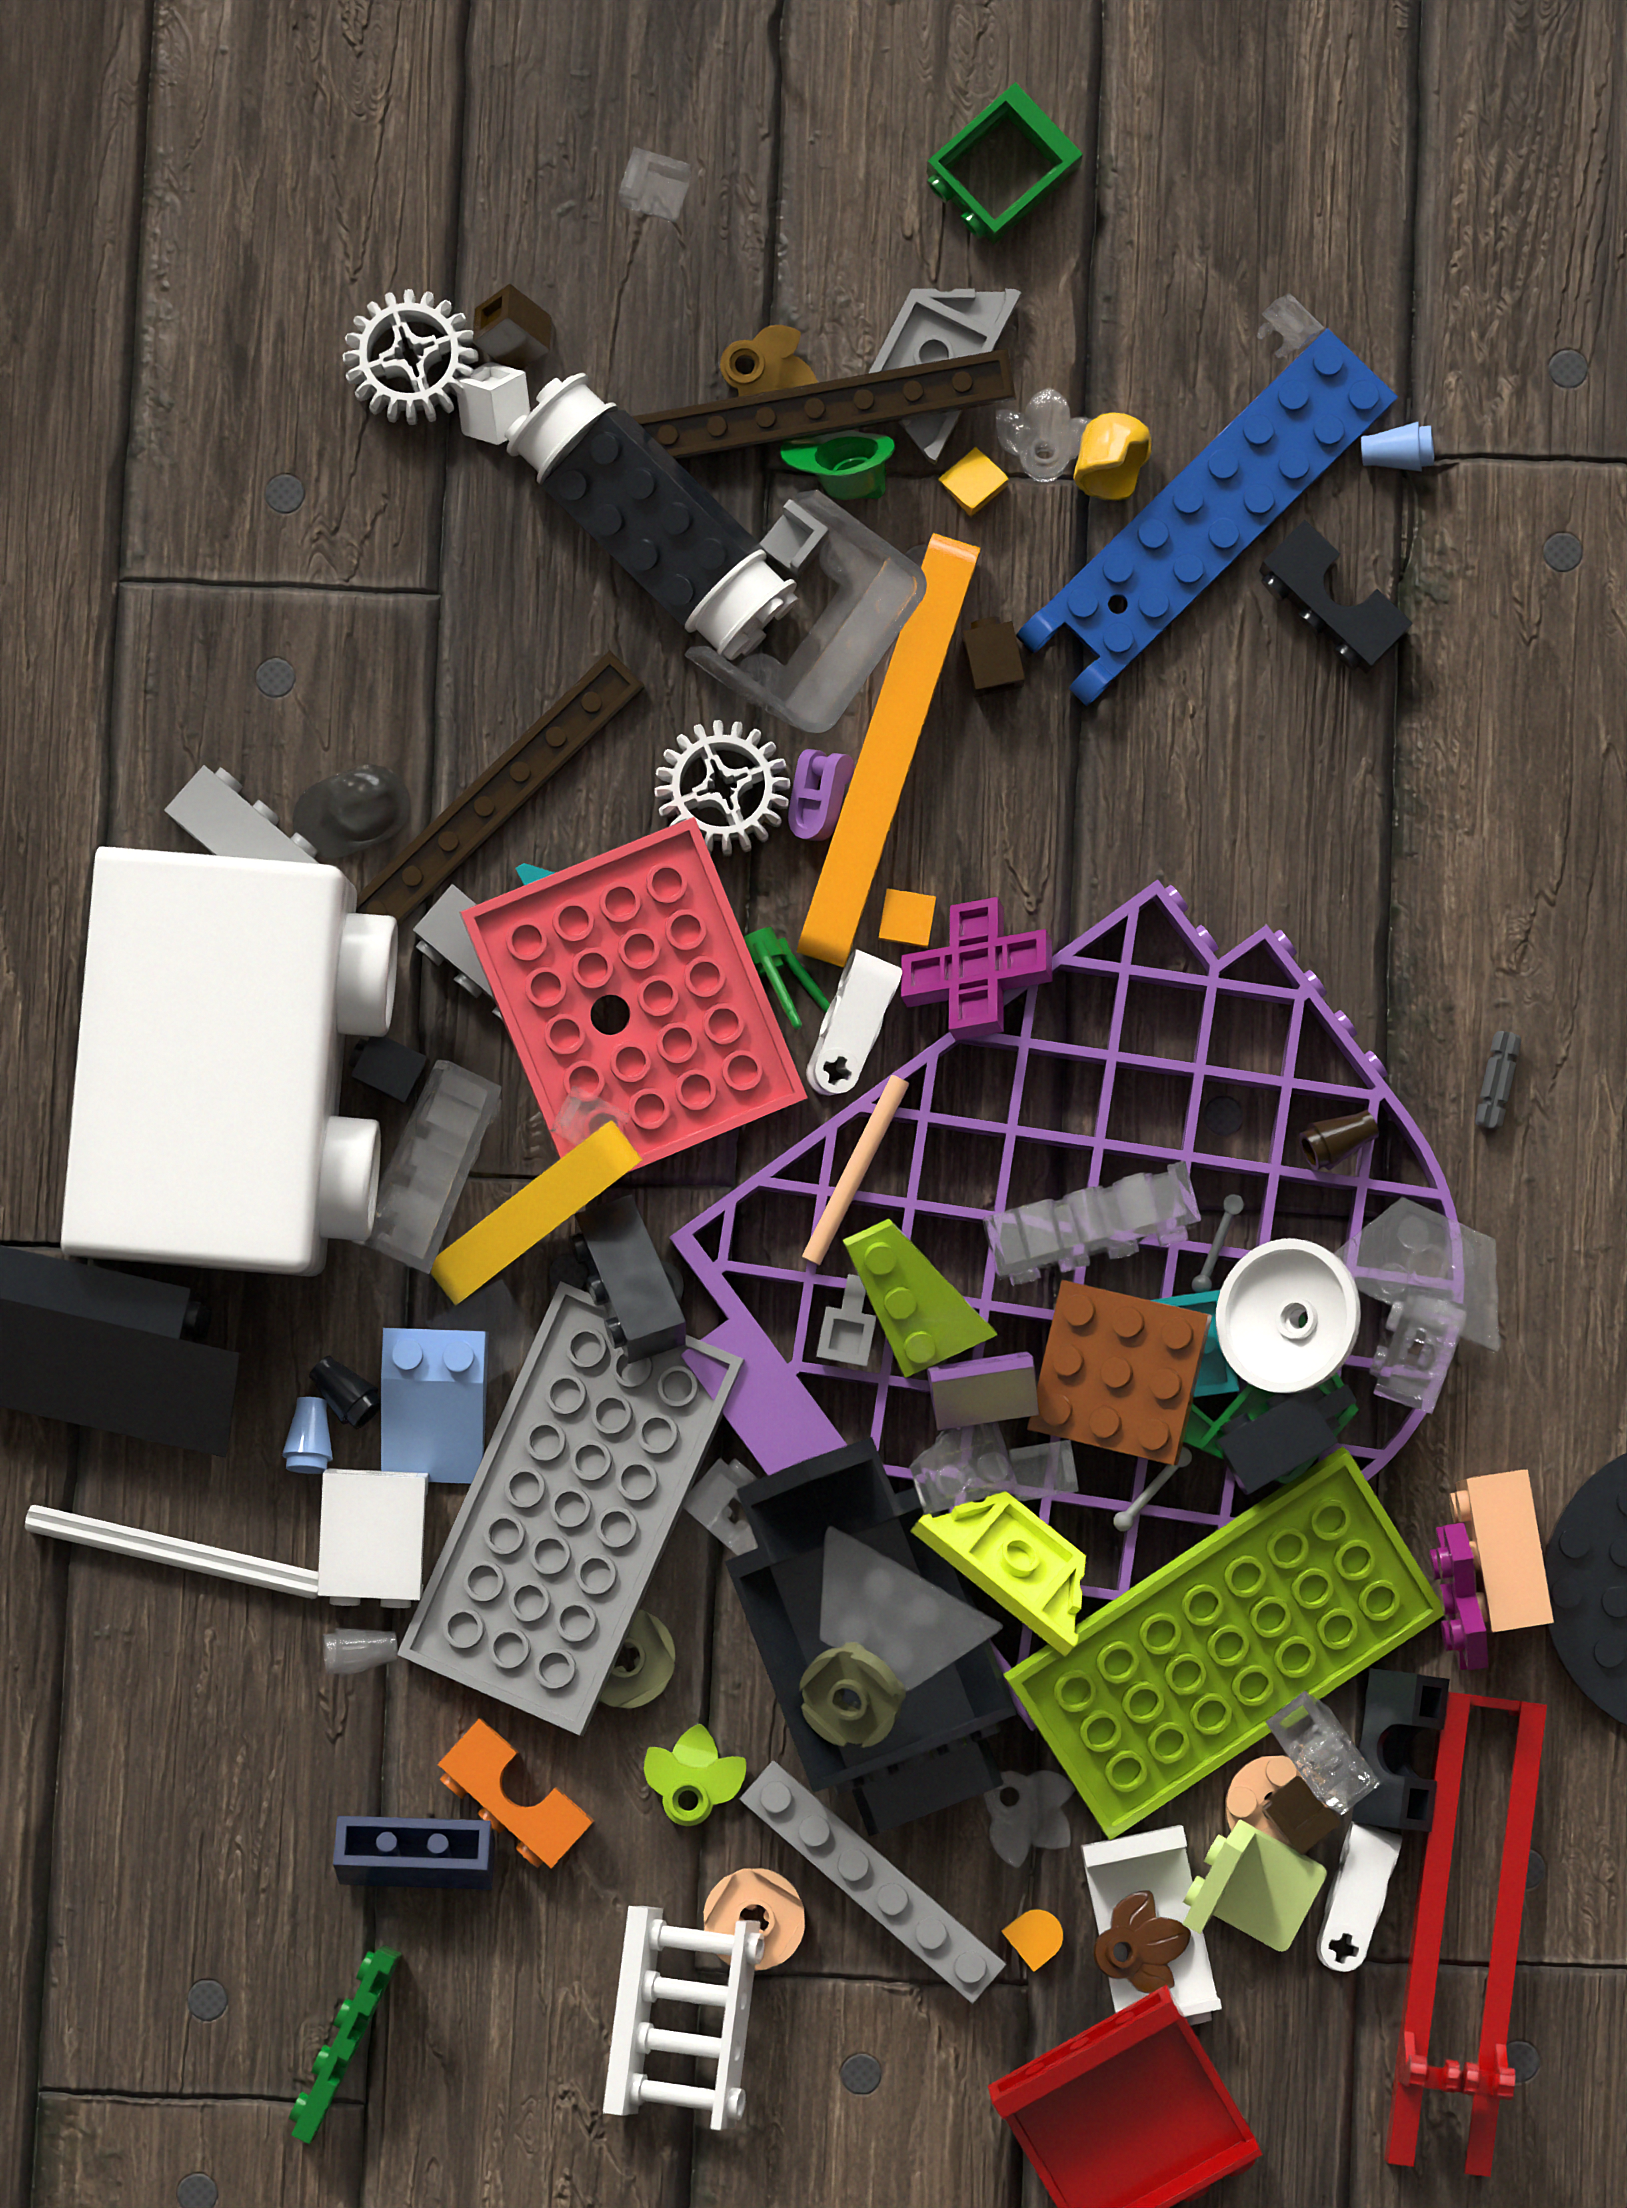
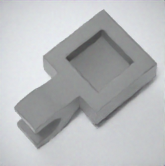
M848 1274L841 1309L826 1306L817 1357L867 1366L877 1316L862 1313L866 1291L859 1276Z

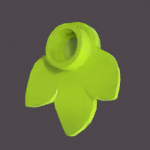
M697 1724L680 1737L672 1753L666 1749L649 1747L644 1761V1773L648 1784L663 1796V1807L667 1816L679 1825L694 1826L703 1822L709 1816L713 1805L734 1798L745 1778L746 1759L736 1756L718 1758V1751L712 1736L702 1724ZM690 1790L696 1793L698 1804L693 1810H684L680 1807L678 1798L683 1791Z

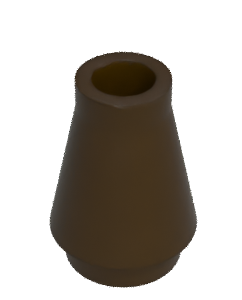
M1364 1110L1354 1115L1309 1123L1308 1130L1299 1134V1141L1306 1160L1314 1170H1319L1323 1167L1331 1170L1362 1146L1378 1138L1379 1131L1371 1113Z

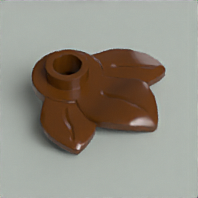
M1150 1890L1138 1891L1122 1899L1113 1908L1110 1929L1101 1933L1095 1942L1093 1949L1094 1960L1103 1974L1114 1979L1126 1978L1139 1992L1151 1994L1166 1984L1171 1989L1175 1986L1172 1971L1167 1963L1177 1959L1185 1951L1190 1941L1191 1931L1177 1920L1167 1917L1156 1918L1152 1892ZM1117 1943L1123 1944L1127 1949L1128 1954L1124 1962L1118 1961L1114 1956L1113 1950Z

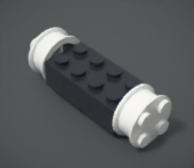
M585 373L570 376L563 383L558 378L550 381L536 398L540 404L528 417L526 415L519 417L505 432L504 436L509 440L507 452L511 456L520 454L539 472L537 482L681 625H685V629L688 632L698 630L717 649L715 659L718 662H723L727 659L731 661L741 652L747 656L765 638L766 634L762 629L772 618L781 619L798 602L799 599L793 594L797 586L796 582L793 579L784 582L764 562L767 556L766 552L763 551L765 548L624 409L619 410V407L614 402L604 404L587 387L589 378Z

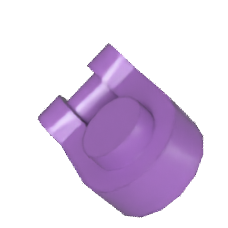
M806 749L801 753L797 762L788 811L790 829L796 836L811 841H823L835 831L840 816L845 784L850 782L855 770L854 761L851 756L832 753L827 757L823 751ZM821 779L820 790H817L819 780Z

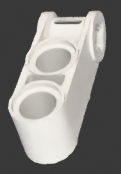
M858 949L853 950L843 969L838 984V991L825 1014L818 1041L807 1065V1081L814 1091L830 1096L847 1092L854 1087L859 1079L867 1055L879 1035L885 1010L890 1004L902 975L900 967ZM837 1061L836 1070L843 1074L842 1079L828 1083L829 1073L823 1070V1066Z
M1351 1822L1342 1847L1339 1861L1340 1866L1335 1873L1325 1905V1915L1316 1942V1952L1324 1966L1332 1970L1347 1972L1362 1964L1373 1929L1376 1927L1384 1905L1388 1879L1391 1877L1396 1865L1402 1843V1835L1365 1823ZM1344 1933L1348 1935L1346 1939L1347 1944L1354 1947L1351 1956H1342L1338 1963L1335 1961L1336 1952L1329 1949V1943L1331 1940H1340Z

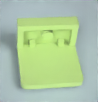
M1239 1820L1227 1839L1218 1834L1204 1860V1862L1212 1866L1206 1879L1197 1875L1184 1898L1183 1903L1191 1908L1183 1925L1201 1934L1214 1915L1273 1949L1286 1951L1293 1942L1324 1883L1327 1871L1320 1863L1305 1855H1299L1293 1848Z

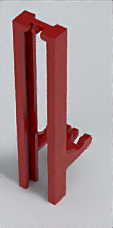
M1448 1691L1444 1730H1436L1430 1780L1437 1781L1432 1830L1431 1832L1424 1831L1384 2156V2160L1387 2163L1414 2167L1423 2088H1431L1449 2093L1460 2092L1464 2095L1473 2096L1464 2173L1491 2177L1500 2099L1511 2101L1515 2087V2069L1508 2068L1506 2043L1545 1727L1546 1704ZM1475 1706L1504 1709L1507 1710L1508 1715L1519 1718L1477 2063L1465 2062L1463 2070H1459L1460 2063L1455 2060L1446 2059L1444 2068L1428 2065L1427 2053L1469 1710H1473Z

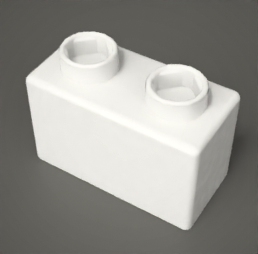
M103 846L97 849L94 863L61 1235V1250L64 1254L88 1259L310 1277L320 1274L325 1267L328 1238L365 1241L370 1237L375 1217L379 1182L380 1127L379 1123L372 1119L338 1117L345 1034L383 1037L389 1031L396 984L398 927L396 919L392 916L356 913L357 890L338 868L323 864Z

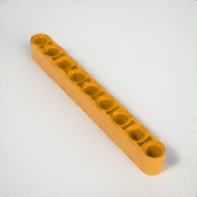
M935 533L932 534L800 936L797 953L843 968L846 965L981 550L979 547Z

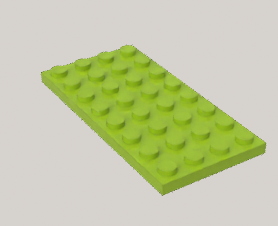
M1342 1446L1309 1468L1305 1473L1284 1485L1074 1627V1633L1078 1634V1642L1066 1657L1048 1644L1004 1673L1003 1676L1102 1831L1111 1841L1444 1616L1441 1602L1351 1454Z

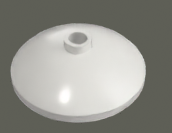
M1299 1239L1274 1240L1260 1245L1246 1254L1227 1276L1220 1291L1216 1309L1217 1336L1221 1350L1230 1366L1250 1384L1276 1393L1306 1391L1322 1384L1333 1376L1351 1353L1360 1325L1358 1291L1346 1266L1326 1248ZM1306 1312L1308 1322L1305 1327L1300 1328L1298 1324L1299 1316Z

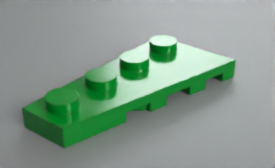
M383 1945L376 1950L375 1954L370 1951L366 1954L355 1978L361 1981L354 2000L345 1999L334 2021L333 2026L340 2029L332 2047L323 2045L312 2067L311 2073L318 2077L309 2095L301 2091L288 2120L296 2123L291 2136L308 2144L315 2139L403 1953Z

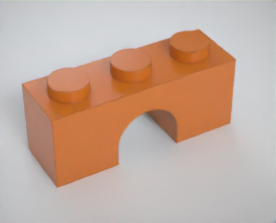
M480 1718L438 1763L445 1771L440 1780L461 1799L468 1793L483 1806L478 1815L483 1820L491 1821L492 1828L499 1834L505 1828L509 1829L521 1840L515 1848L536 1868H539L543 1862L552 1868L591 1826L594 1820L558 1787H555L541 1803L535 1806L525 1807L511 1801L503 1788V1774L506 1767L519 1752Z

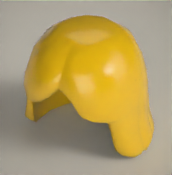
M1107 413L1093 419L1086 426L1081 438L1078 460L1073 476L1078 488L1084 490L1088 496H1096L1103 500L1120 501L1130 498L1136 487L1139 470L1149 460L1152 451L1151 436L1147 426L1140 420L1123 413Z

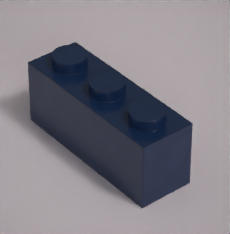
M337 1816L333 1866L340 1885L492 1890L496 1840L491 1821Z

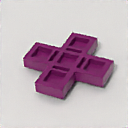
M998 897L950 905L949 947L902 955L901 997L907 1008L949 1000V1031L955 1041L1004 1032V990L1052 981V939L1046 929L1004 936V907Z
M1464 1523L1436 1527L1437 1548L1429 1550V1559L1434 1580L1443 1579L1444 1583L1439 1585V1596L1443 1614L1449 1615V1620L1441 1621L1446 1651H1455L1460 1670L1488 1667L1486 1628L1476 1596L1474 1557Z

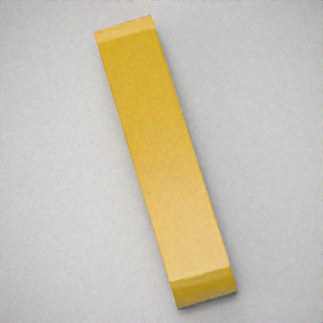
M610 1120L425 1265L426 1269L456 1306L643 1160L614 1121Z

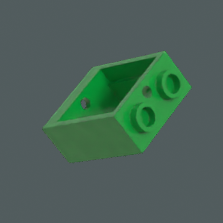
M1015 82L927 161L926 174L930 178L926 182L932 192L942 202L947 203L951 199L963 212L960 219L976 238L980 239L985 236L994 245L1081 167L1083 153ZM1008 117L1054 168L994 220L948 170Z

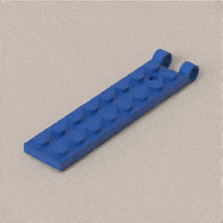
M1328 328L1325 329L1045 607L1035 613L1017 632L1016 638L1034 654L1063 626L1076 636L1098 658L1068 688L1085 706H1088L1397 401L1398 396ZM1120 596L1126 600L1127 609L1123 613L1115 614L1110 611L1108 601L1112 597Z

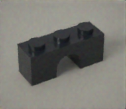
M1304 519L1263 561L1259 572L1265 577L1261 582L1275 598L1280 601L1288 598L1300 610L1297 617L1308 630L1317 636L1323 632L1336 645L1333 651L1347 667L1352 670L1359 667L1367 674L1408 633L1413 622L1378 589L1364 602L1356 606H1342L1332 601L1324 589L1323 579L1325 574L1337 563L1341 553Z
M1370 1668L1363 1732L1359 1746L1360 1756L1356 1788L1353 1795V1822L1431 1832L1437 1781L1420 1778L1414 1773L1409 1762V1749L1413 1738L1420 1731L1427 1728L1444 1730L1450 1679Z

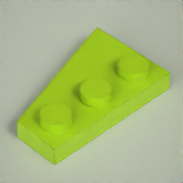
M890 1219L843 1240L905 1378L997 1336L991 1325L974 1310L955 1287L938 1272Z

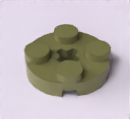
M640 1608L624 1642L628 1649L636 1646L640 1655L634 1659L636 1668L627 1672L623 1666L613 1667L599 1701L609 1706L634 1708L647 1704L665 1690L674 1674L676 1649L669 1630L661 1620Z
M855 1642L845 1643L840 1648L829 1649L820 1654L805 1671L800 1681V1690L803 1688L802 1695L805 1701L801 1707L805 1719L821 1737L840 1746H845L847 1742L854 1744L863 1743L860 1748L870 1747L883 1740L898 1721L901 1715L902 1702L906 1696L904 1685L897 1679L890 1667L879 1657L866 1651L862 1645ZM843 1688L855 1691L859 1695L862 1706L855 1701L850 1705L845 1703L842 1699L845 1695Z

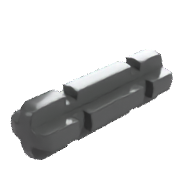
M1497 1031L1493 1036L1490 1051L1494 1054L1493 1057L1488 1059L1480 1098L1483 1099V1104L1478 1105L1475 1117V1124L1482 1128L1499 1130L1503 1126L1506 1113L1503 1103L1506 1104L1508 1102L1516 1068L1513 1058L1518 1056L1522 1041L1521 1036L1512 1032Z

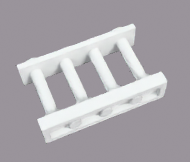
M629 1906L603 2113L616 2115L637 2114L639 2105L641 2106L645 2101L710 2110L713 2111L711 2129L724 2130L735 2128L736 2120H740L743 2115L746 2100L745 2090L740 2088L754 1970L755 1964H760L765 1945L764 1935L759 1933L760 1922L751 1920L736 1921L735 1934L730 1935L667 1926L666 1921L662 1920L663 1908ZM665 1946L732 1956L728 1987L661 1977L660 1973L656 1971L658 1951H662ZM657 1998L725 2007L722 2038L654 2029L653 2023H649L651 2003L656 2002ZM651 2049L719 2059L716 2088L711 2090L650 2081L647 2075L643 2074L645 2054H649Z

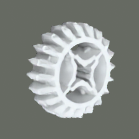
M411 289L405 290V303L400 304L396 303L393 293H387L385 301L388 308L381 311L375 302H370L367 305L370 315L373 317L371 321L362 316L355 317L354 324L363 334L348 333L346 335V343L350 347L357 349L343 354L344 364L355 367L346 373V378L349 384L362 383L355 391L356 398L359 401H364L374 396L370 402L369 409L375 415L381 412L386 405H389L387 418L390 422L395 423L398 420L401 410L406 411L409 425L417 423V411L425 410L429 422L435 421V405L440 403L442 408L448 413L454 410L453 403L448 396L451 393L457 396V394H461L463 391V387L456 379L463 375L471 376L475 374V370L464 365L478 361L477 350L465 348L473 343V331H460L466 323V318L462 313L448 318L452 309L451 302L448 300L442 301L433 309L434 296L431 292H425L420 304L415 303L414 293ZM407 322L426 323L439 330L445 337L436 339L434 335L423 338L418 337L410 331ZM392 327L395 335L393 345L389 350L379 354L380 359L370 362L375 343L385 331ZM402 338L407 339L410 349L413 348L414 353L417 355L419 361L416 364L419 372L418 377L414 375L412 366H409L408 362L404 359L403 351H405ZM451 352V360L447 371L435 385L429 388L426 378L428 369L436 362L442 361L441 355ZM383 375L387 379L392 377L405 378L411 383L415 393H401L391 390L381 384L376 378Z
M715 720L713 723L714 736L706 737L704 728L701 724L694 726V733L697 742L694 744L683 734L677 737V743L684 751L682 755L669 749L664 752V758L674 766V769L666 767L657 768V778L670 782V785L655 788V797L672 800L659 808V814L662 818H668L677 814L678 817L670 826L694 817L688 811L697 807L700 810L706 807H714L719 809L730 826H712L697 818L695 819L703 838H705L704 841L709 854L713 851L714 841H722L723 855L731 856L732 840L739 839L742 850L748 852L751 850L748 834L753 832L758 840L765 842L769 837L766 829L761 824L765 821L771 826H780L781 818L771 811V808H788L789 800L784 796L775 794V791L789 789L790 779L774 777L775 774L782 772L786 768V762L784 759L767 761L776 751V745L773 742L766 743L760 749L756 748L761 737L759 730L754 729L750 732L747 739L743 740L741 739V722H734L731 735H723L722 721ZM729 750L740 753L750 759L756 766L751 769L747 767L736 770L729 769L723 765L716 751ZM702 757L707 772L705 780L702 784L692 788L693 792L681 796V783L684 774L696 759ZM713 767L716 768L719 777L723 778L726 784L733 782L737 784V788H730V802L733 810L729 809L726 799H723L719 792L708 793L709 788L715 789ZM764 780L765 791L762 801L757 810L744 820L738 804L739 798L744 792L752 789L753 784Z

